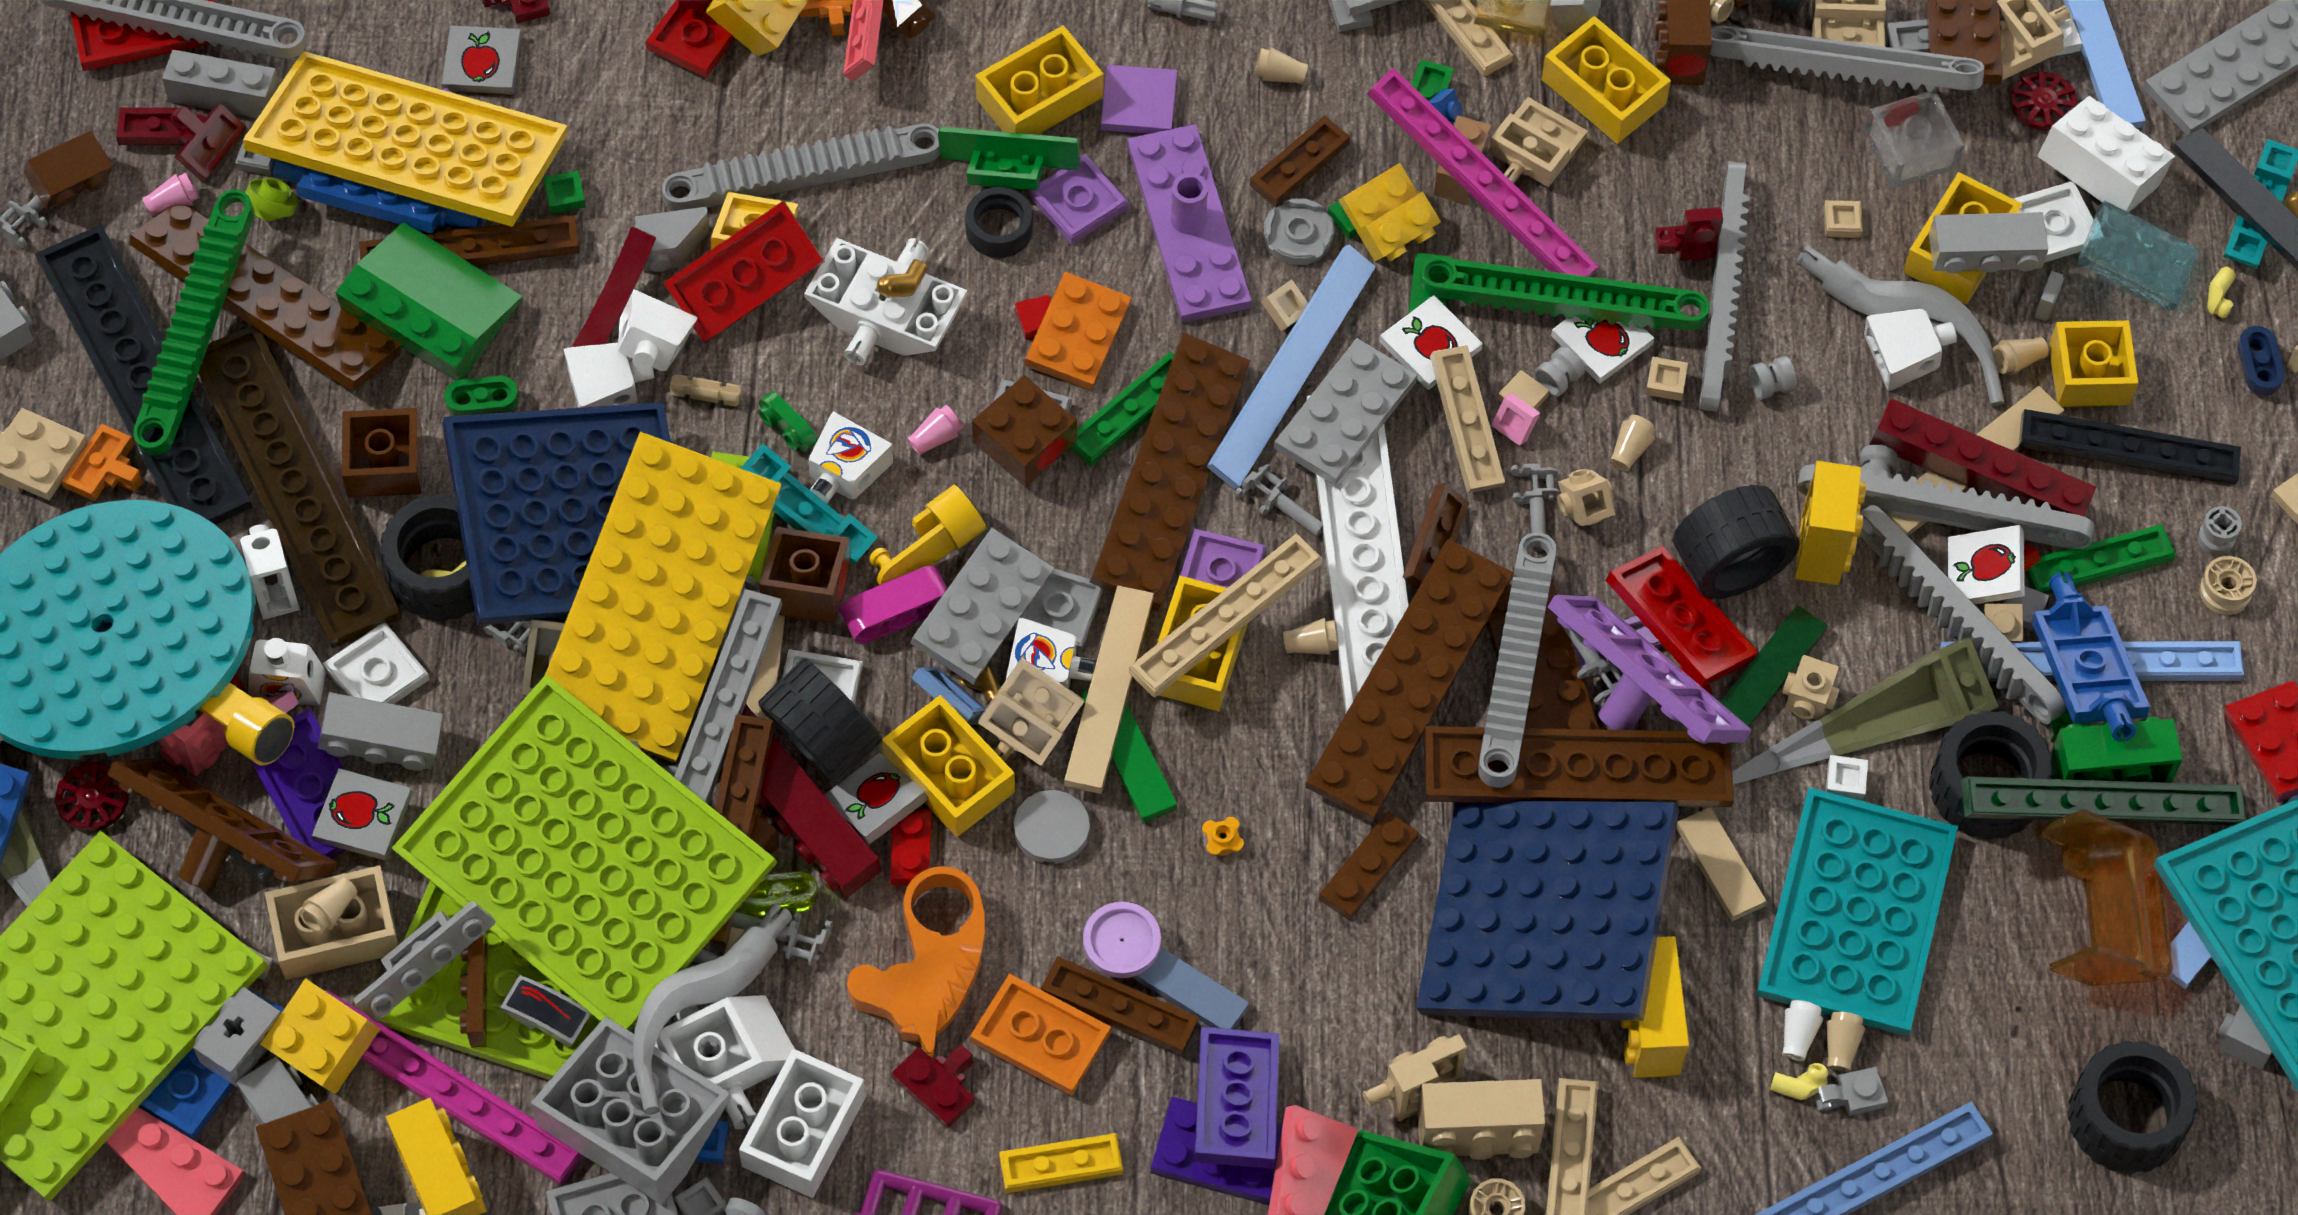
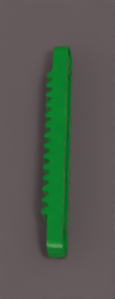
M231 189L225 191L215 202L209 222L203 228L204 236L199 239V249L194 252V263L189 266L190 274L185 277V288L180 291V302H176V313L171 316V327L166 330V341H162V352L157 355V366L152 369L153 377L147 382V393H143V404L134 426L133 435L139 448L146 454H163L170 449L175 440L254 219L255 210L249 196L241 190ZM235 202L244 204V210L238 216L232 217L225 214L230 204ZM154 427L163 429V436L158 441L151 443L144 440L145 434L149 429Z
M1443 257L1427 260L1422 266L1420 276L1421 287L1428 295L1461 300L1468 306L1476 302L1483 308L1487 304H1491L1494 309L1506 306L1509 311H1514L1516 308H1520L1523 313L1535 310L1538 315H1542L1545 312H1549L1552 317L1564 314L1566 319L1578 316L1581 321L1593 318L1596 323L1604 319L1611 325L1619 321L1626 327L1634 323L1638 328L1642 329L1649 325L1656 331L1660 327L1686 331L1698 330L1706 324L1710 310L1707 298L1700 292ZM1435 271L1444 272L1449 279L1443 283H1435L1428 276ZM1685 305H1694L1699 308L1701 313L1695 317H1689L1683 314L1681 308Z

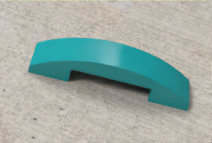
M2267 139L2253 175L2281 203L2298 162V149ZM2238 214L2223 257L2257 269L2267 241Z
M762 443L741 469L782 484L773 511L795 530L850 538L851 563L855 565L878 536L851 514H848L844 519L789 474L788 471L792 466Z

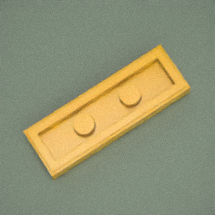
M1116 1133L999 1152L1005 1193L1123 1175Z

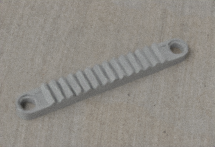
M40 0L46 6L74 12L78 17H83L84 14L88 15L92 20H96L99 17L105 23H109L111 20L115 21L119 26H123L126 23L132 29L140 26L145 32L153 29L159 35L167 32L173 38L181 35L186 41L195 38L200 44H203L204 41H208L214 47L222 44L225 49L230 50L231 47H235L241 53L244 50H249L255 56L258 53H263L281 58H294L302 54L307 46L303 26L293 19L206 0ZM287 33H293L298 36L292 44H282L279 42L280 37Z
M1731 26L1711 27L1712 47L1710 55L1744 60L1746 67H1751L1753 62H1757L1760 69H1764L1767 64H1771L1774 71H1778L1782 65L1786 67L1788 73H1792L1795 67L1799 68L1802 75H1806L1808 70L1811 69L1816 77H1820L1821 73L1826 71L1830 79H1833L1837 73H1840L1845 81L1851 75H1854L1857 82L1860 83L1864 77H1869L1871 84H1876L1878 79H1883L1885 86H1890L1892 81H1897L1899 88H1904L1906 83H1911L1913 90H1918L1922 84L1925 85L1927 92H1932L1935 86L1959 90H1974L1983 85L1984 65L1982 62L1971 58Z
M917 124L897 129L887 126L882 132L878 129H873L867 135L862 131L856 137L847 134L842 140L832 137L827 143L817 140L815 145L812 146L808 143H803L801 148H796L793 145L789 146L786 151L777 148L772 154L762 151L757 157L747 154L745 159L742 160L738 157H733L731 162L719 160L717 165H712L708 162L702 168L669 175L662 184L663 201L672 211L711 207L724 204L728 192L761 197L929 163L940 156L939 129L930 124ZM927 137L934 141V145L928 149H921L915 145V142L919 138ZM678 186H683L690 190V193L684 198H675L670 194Z
M1728 161L1721 206L1723 224L1716 251L1699 410L1718 412L1722 381L1728 378L1732 363L1734 330L1739 300L1738 293L1741 284V267L1745 248L1746 220L1750 197L1743 194L1746 163Z
M1815 464L1802 467L1799 473L1797 489L1806 497ZM1867 468L1861 473L1860 482L1867 483L1864 504H1861V508L1864 509L1869 505H1875L1885 513L1977 531L2020 525L2024 530V540L2069 549H2084L2092 544L2094 523L2090 519L2076 514L2051 510L2048 502H2044L2041 507H2036L2033 499H2029L2026 504H2021L2019 497L2015 496L2009 502L2002 493L1994 499L1991 497L1990 492L1986 490L1981 496H1978L1975 488H1970L1967 493H1963L1960 485H1955L1952 490L1947 489L1945 482H1941L1937 487H1933L1930 479H1926L1923 484H1918L1916 477L1912 476L1906 482L1903 481L1899 473L1893 479L1889 478L1887 472L1883 470L1878 476L1873 474L1872 468Z
M1869 505L1860 511V515H1863L1860 536L1880 557L1878 565L1880 567L1889 566L1888 575L1890 577L1899 576L1898 586H1908L1907 595L1909 597H1919L1917 603L1919 608L1929 607L1927 616L1929 618L1938 617L1937 626L1939 628L1948 627L1946 635L1948 638L1958 637L1959 641L1971 637L1982 667L1988 668L1986 677L1988 679L1997 678L1996 687L1998 689H2008L2006 698L2008 700L2018 699L2043 724H2050L2065 713L2066 706L2057 689L1878 506Z
M1541 532L1527 534L1521 539L1514 569L1478 766V774L1481 780L1492 787L1502 788L1508 786L1514 781L1517 773L1556 556L1554 540ZM1539 547L1544 549L1547 555L1543 558H1533L1527 553V550ZM1494 760H1500L1507 764L1508 769L1505 772L1496 773L1491 771L1487 764Z

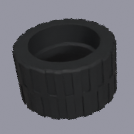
M1763 485L1741 486L1712 497L1687 515L1680 525L1677 526L1673 535L1674 546L1695 586L1702 596L1711 599L1729 598L1730 596H1737L1759 587V585L1769 581L1783 571L1793 561L1800 548V540L1774 492L1769 487Z
M434 494L410 501L408 505L402 506L389 519L381 537V557L394 598L405 607V610L427 620L446 621V619H458L465 614L475 611L467 564L455 573L442 577L422 576L406 567L411 555L427 542L441 538L463 541L456 500L453 495Z
M807 659L800 660L758 701L759 707L769 719L774 721L779 731L824 776L835 784L840 783L882 742L881 734L859 708L820 669Z
M1981 711L1977 714L1972 713L1964 716V719L1954 723L1950 731L1942 739L1930 772L1929 789L1932 793L1931 799L1933 804L1939 810L1938 813L1951 825L1958 826L1957 830H1961L1966 835L1972 837L1976 836L1993 840V838L2002 839L2010 837L2011 834L2024 830L2026 825L2032 823L2033 820L1965 818L1961 780L1963 778L1957 767V762L1960 759L1972 754L1988 753L2010 762L2019 771L2022 778L2052 779L2053 756L2052 752L2049 751L2045 738L2038 733V730L2033 725L2028 724L2017 715L2007 714L2008 712Z
M2126 1040L2105 1046L2102 1051L2096 1052L2091 1057L2088 1065H2085L2068 1103L2070 1106L2067 1115L2068 1121H2070L2071 1134L2078 1142L2079 1148L2087 1153L2091 1160L2107 1167L2109 1170L2115 1172L2122 1171L2125 1174H2135V1172L2145 1173L2152 1171L2157 1166L2161 1167L2178 1151L2195 1120L2194 1116L2198 1110V1101L2196 1098L2197 1088L2192 1081V1075L2182 1065L2179 1058L2170 1054L2159 1045L2155 1046L2146 1041L2133 1042ZM2115 1081H2128L2144 1086L2162 1103L2167 1117L2165 1128L2152 1133H2134L2122 1129L2114 1124L2103 1112L2098 1100V1089L2107 1083Z

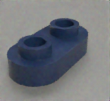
M2248 327L2242 332L2237 344L2245 382L2248 388L2256 394L2272 395L2279 390L2285 376L2276 338L2265 327ZM2251 346L2259 348L2260 351L2252 350ZM2259 377L2267 379L2268 382L2260 380Z

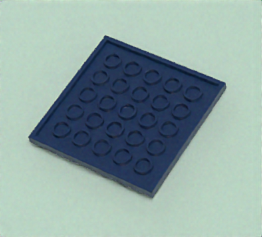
M663 402L444 417L442 427L477 625L568 617L639 433L643 432L671 443Z
M1455 802L1416 1005L1421 1015L1644 1021L1679 812L1675 802Z

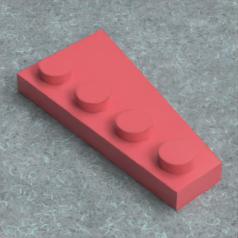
M1297 1105L1286 1107L1268 1215H1324L1359 1129Z
M139 1107L105 1142L139 1176L140 1180L165 1203V1206L174 1215H217L245 1177L244 1171Z

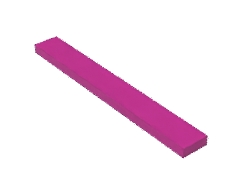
M1394 68L1369 90L1367 95L1550 272L1590 277L1599 268L1574 241Z
M330 991L327 992L380 1028V1031L360 1058L361 1061L423 1100L431 1097L437 1109L443 1107L448 1116L560 1186L563 1185L584 1157V1155L537 1127L536 1121L383 1024L371 1020L367 1014Z

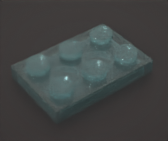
M2104 200L2097 209L2077 263L2173 311L2179 305L2199 248Z

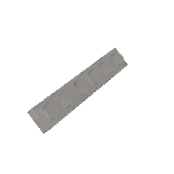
M745 589L674 776L707 804L727 755L735 715H742L782 608L781 599Z

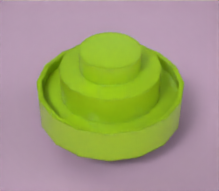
M268 177L251 180L245 191L253 204L255 215L265 221H274L275 219L293 216L299 203L297 195L291 191L290 187L283 181Z

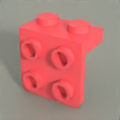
M204 713L190 727L185 724L175 732L158 740L162 748L160 753L171 765L177 767L180 764L194 776H197L204 768L208 769L213 766L218 760L220 752L228 745L224 735L225 726Z

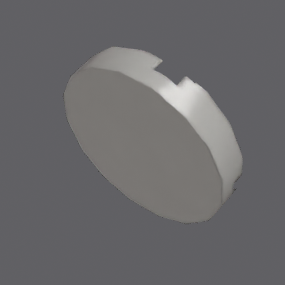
M1289 199L1283 201V205L1278 206L1276 209L1274 207L1269 211L1264 221V242L1269 252L1278 260L1291 265H1308L1319 261L1330 251L1334 242V221L1331 215L1329 217L1325 212V208L1319 203L1308 199Z
M1058 790L1040 791L1026 798L1017 809L1014 819L1015 841L1021 851L1034 861L1044 863V861L1054 862V864L1065 863L1076 857L1088 841L1090 832L1088 812L1081 801L1069 793Z

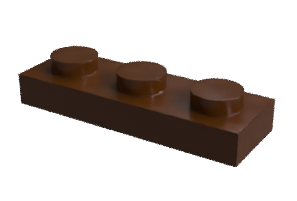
M1324 115L1250 178V187L1274 207L1278 206L1350 144V136Z
M1447 483L1436 484L1402 576L1417 590L1446 540L1449 539L1456 542L1469 502Z
M1387 811L1320 892L1319 900L1351 921L1416 842L1419 832Z
M485 932L461 952L462 962L468 961L467 974H461L460 977L461 997L467 998V1010H460L461 1034H467L471 1048L487 1047L488 936Z

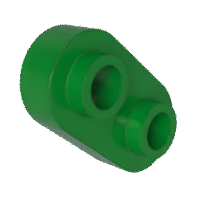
M489 376L460 379L452 382L444 392V400L448 412L453 416L507 413L517 406L519 394L517 385L511 378L506 376ZM499 396L506 397V399L502 401L495 400ZM462 400L470 401L468 404H458Z
M770 391L759 400L760 409L758 414L768 427L772 428L775 426L782 433L785 443L792 450L796 451L799 449L805 453L816 445L818 439L811 426L776 392Z

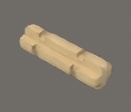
M680 374L673 375L670 382V394L674 396L685 397L688 394L691 399L719 403L722 400L724 405L738 406L742 397V388L736 384L727 383L726 386H722V382L696 377L688 380V376Z

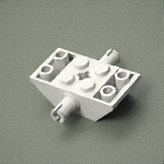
M836 238L824 259L825 262L819 267L805 291L804 297L839 330L854 336L848 348L844 351L845 358L851 363L855 361L856 357H859L856 365H864L874 344L903 356L936 351L967 296V290L925 274L916 292L910 297L888 298L887 296H882L877 291V282L881 277L890 274L906 273L913 260H923L929 249L922 241L919 240L915 248L916 239H908L897 262L839 238Z
M766 995L727 997L702 1010H699L698 1006L695 1005L679 1011L675 1014L678 1021L662 1029L655 1047L731 1094L725 1109L735 1129L745 1128L744 1118L748 1125H751L757 1114L752 1109L743 1090L780 1073L790 1052L794 1049Z

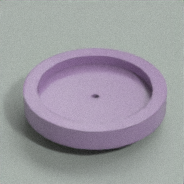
M1114 902L1104 905L1090 916L1084 928L1083 947L1086 957L1098 971L1108 976L1127 978L1141 974L1155 962L1160 951L1161 933L1156 919L1145 908L1134 903Z

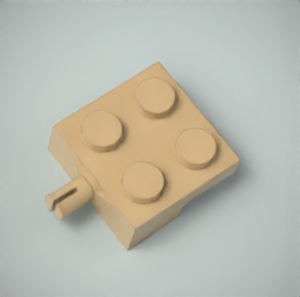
M1811 0L1812 37L1885 47L1884 17L1886 13V0Z
M2038 0L1997 1L2000 19L2002 80L2064 51V33L2057 24L2071 18L2070 11L2066 8V5L2047 13Z
M1527 97L1514 115L1510 113L1492 135L1489 154L1510 166L1504 175L1513 184L1523 174L1549 187L1587 139L1588 131Z
M21 408L10 426L3 432L0 431V485L19 494L24 489L50 501L60 486L61 480L87 445L86 436Z
M1021 657L979 718L978 724L999 738L1001 742L995 749V752L998 756L1003 752L1000 758L1004 762L1012 751L1015 750L1023 753L1041 766L1084 703V699Z
M1458 1034L1449 1039L1447 1036L1439 1037L1430 1042L1427 1048L1415 1054L1405 1052L1394 1058L1388 1067L1387 1080H1384L1383 1084L1363 1091V1097L1368 1107L1387 1099L1398 1122L1417 1114L1422 1084L1450 1083L1462 1077L1467 1046L1461 1035Z

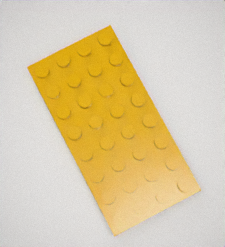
M304 51L300 54L243 141L244 150L513 227L565 141L567 125Z
M640 432L545 675L547 674L630 742L637 741L641 751L676 763L782 484Z

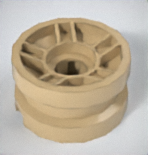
M2233 556L2219 557L2211 561L2206 567L2199 589L2201 599L2215 613L2223 615L2237 614L2243 611L2251 601L2257 583L2256 574L2252 567L2240 558ZM2223 583H2228V587L2231 589L2223 587Z
M1489 1179L1480 1183L1474 1189L1468 1207V1215H1493L1490 1210L1494 1208V1205L1500 1206L1499 1210L1503 1213L1501 1215H1524L1525 1199L1521 1190L1512 1182L1504 1179Z

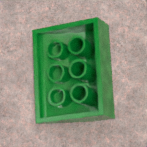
M405 222L399 225L359 261L335 292L342 310L356 316L360 321L399 343L402 348L455 381L464 379L523 300L520 294Z
M1358 1130L1324 1215H1454L1472 1179L1455 1154Z

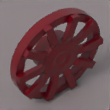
M2038 70V72L2027 75L2024 74L2015 83L2010 96L2011 109L2017 119L2030 128L2042 131H2050L2051 127L2059 121L2051 122L2050 115L2054 112L2060 118L2066 115L2057 105L2069 107L2070 112L2078 104L2074 87L2061 74L2056 75L2044 72V70ZM2039 80L2040 87H2037L2032 81ZM2045 80L2052 82L2049 87H2046ZM2026 84L2032 92L2020 88ZM2057 85L2063 88L2057 92L2054 91ZM2068 94L2070 101L2059 99V97ZM2017 95L2028 97L2029 100L2017 103ZM2029 106L2031 110L2029 116L2023 113L2021 108ZM2036 115L2044 117L2045 122L2034 120V117Z
M92 762V764L74 767L71 769L72 771L59 781L55 795V804L59 815L70 827L86 832L99 831L114 824L125 812L129 801V793L122 790L119 785L105 788V785L112 779L108 776L110 766ZM91 772L90 781L86 782L82 775ZM98 772L105 773L106 775L101 781L97 782ZM75 778L81 784L79 788L70 784ZM65 790L76 794V796L63 798ZM121 791L120 801L108 797L111 793ZM78 803L68 814L65 812L63 805ZM107 805L117 807L108 817L104 810ZM81 810L85 813L84 822L73 819ZM99 813L103 819L99 822L90 823L91 815Z

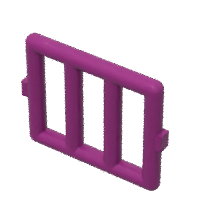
M876 1170L872 1175L861 1213L856 1212L855 1215H877L885 1187L908 1193L902 1215H918L923 1197L946 1203L943 1215H960L962 1207L985 1213L984 1215H1001L1003 1205L999 1200L885 1170Z

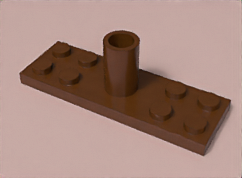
M154 758L113 761L108 772V776L120 782L119 787L122 790L134 795H143L151 800L150 805L167 813L173 812L198 826L178 872L179 878L195 887L206 890L214 889L232 846L243 852L242 857L245 860L256 865L270 867L275 870V877L288 883H295L299 880L314 881L315 878L330 877L338 863Z

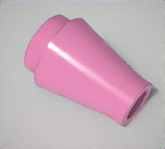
M186 172L180 176L177 173L152 193L143 197V201L151 216L154 217L170 206H192V201L200 197Z
M945 405L941 409L936 407L907 440L915 452L921 456L926 451L957 438L958 432L963 429V425L949 406Z

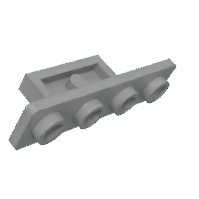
M475 901L470 902L451 919L440 910L381 959L387 972L354 998L353 1001L356 1007L374 1021L380 1020L495 925V919Z

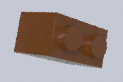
M90 130L29 159L23 173L43 206L47 209L55 204L58 207L69 204L76 199V194L86 189L89 192H93L102 188L108 183L113 165Z

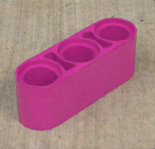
M926 566L851 597L840 606L839 612L854 641L857 644H866L926 619L948 587L936 566Z

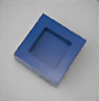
M1442 89L1429 101L1452 125H1454L1457 115H1463L1462 106L1458 101L1455 89Z
M717 1121L694 1162L724 1165L729 1134L728 1122Z

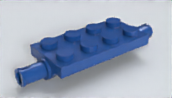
M277 160L275 163L274 178L298 183L297 196L400 225L405 222L415 229L432 233L437 225L445 228L451 225L467 229L481 227L483 223V218L281 160Z
M2061 572L2057 573L2049 581V586L2057 602L2049 610L2034 611L2032 624L2073 724L2107 721L2114 740L2121 742V736L2118 731L2120 730L2124 741H2128L2136 734V726L2132 719L2147 718L2150 708L2108 607H2092L2084 599L2083 595L2077 592L2071 574L2064 572L2065 583Z

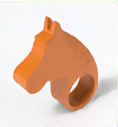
M945 866L929 868L919 873L909 883L905 891L903 901L904 924L914 960L909 963L890 966L885 971H881L872 965H860L851 970L847 979L848 999L856 1010L890 1021L896 1031L901 1034V1041L919 1042L923 1051L931 1058L934 1056L937 1035L943 1032L956 1018L971 992L981 966L985 944V914L977 885L964 872ZM935 887L953 888L961 892L968 899L972 907V913L967 922L959 928V932L941 936L940 932H934L922 926L913 914V905L921 894Z

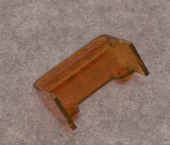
M2081 809L2036 828V836L2062 846V864L2066 872L2074 878L2085 882L2091 947H2084L2077 950L2075 954L2050 963V971L2088 986L2155 982L2170 976L2173 970L2166 899L2164 882L2153 866L2156 858L2160 857L2159 849L2154 840L2144 833L2086 809Z

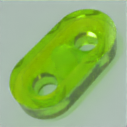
M805 872L768 874L746 898L742 906L747 912L754 915H766L772 904L781 906L778 913H781L784 908L789 912L805 911L813 907L818 900L817 881L812 875Z

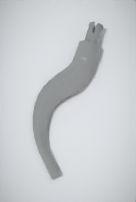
M1811 245L1805 247V253L1801 252L1796 260V264L1822 280V290L1858 312L1870 316L1924 309L1929 319L1943 323L1951 322L1955 331L1969 344L1981 362L1990 405L2000 406L2005 403L1996 358L1990 341L1974 315L1957 298L1944 289L1931 284L1914 281H1879L1871 279L1843 260L1835 264L1813 249Z
M772 904L757 927H747L725 955L715 960L682 969L668 976L648 996L640 1011L633 1040L634 1068L645 1114L652 1115L660 1111L651 1062L655 1044L663 1027L672 1016L683 1009L733 997L749 985L777 951L775 940L784 927L792 920L791 913L784 908L780 914H777L781 906Z

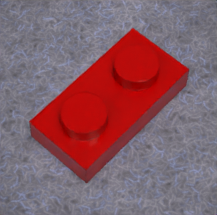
M916 809L892 827L891 885H909L914 877L930 868L931 810Z

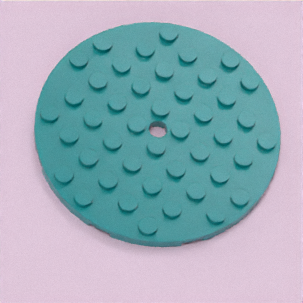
M120 500L93 504L57 516L35 527L6 548L0 554V736L3 740L21 750L37 755L77 760L81 759V755L106 752L107 756H113L136 750L175 732L196 717L194 712L204 705L212 695L217 698L232 680L245 657L254 631L252 619L256 598L253 582L242 556L229 537L215 524L188 509L149 500ZM104 620L105 623H113L109 630L102 633L96 632L98 627L101 626L100 621Z

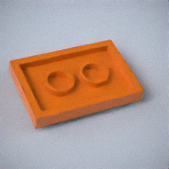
M1064 271L1027 353L1024 365L1092 391L1130 306L1132 297Z
M1009 973L970 1035V1042L1073 1096L1110 1036L1111 1026Z

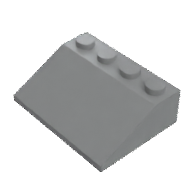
M604 1017L532 1100L531 1106L537 1127L658 1203L663 1204L687 1175L729 1102L731 1094L654 1047L651 1069L660 1111L652 1115L645 1114L634 1068V1034L609 1018Z

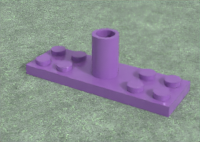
M1196 124L1128 138V151L1181 323L1251 308V297Z
M1555 595L1548 608L1558 616L1557 621L1563 627L1576 631L1584 638L1583 644L1596 653H1601L1623 672L1620 680L1598 713L1599 718L1613 730H1633L1651 700L1655 699L1662 705L1661 711L1666 716L1684 724L1688 728L1687 733L1689 736L1700 743L1720 742L1727 744V742L1746 741L1752 731L1746 724L1597 597Z

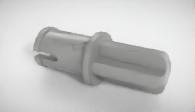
M1206 0L1147 1V9L1175 14L1178 19H1181L1182 15L1214 21L1218 12V4Z

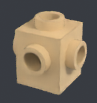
M1577 470L1570 473L1569 478L1558 481L1561 494L1557 495L1559 508L1564 516L1569 517L1580 526L1596 524L1604 518L1616 515L1612 502L1614 494L1610 482L1593 470Z
M1803 655L1797 673H1788L1782 694L1788 695L1785 710L1793 712L1802 719L1815 720L1823 717L1825 708L1833 710L1840 690L1833 687L1839 666Z

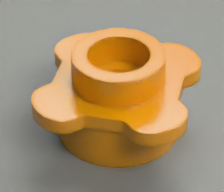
M1227 817L1225 821L1219 822L1208 820L1203 824L1202 832L1207 835L1206 850L1209 854L1225 856L1232 852H1239L1243 848L1244 841L1238 834L1240 823L1235 817ZM1223 833L1226 834L1227 837L1225 839H1222L1219 837V835Z

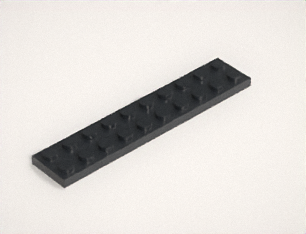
M102 224L35 253L37 262L124 426L132 437L165 503L188 509L215 525L253 508L249 496L192 392L175 440L169 450L160 455H149L144 453L135 441L133 432L143 404V393H147V382L153 377L152 369L157 366V355L162 352L161 344L164 339ZM159 427L149 429L145 434L144 440L151 443L158 441L163 436V429Z

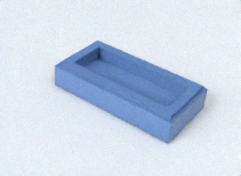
M922 667L917 669L912 676V679L933 698L941 694L969 725L978 724L979 718L985 711L981 704L938 667Z

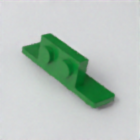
M940 127L938 131L941 158L970 161L966 173L967 184L1038 190L1044 167L1078 170L1081 164L1079 140L1077 138Z

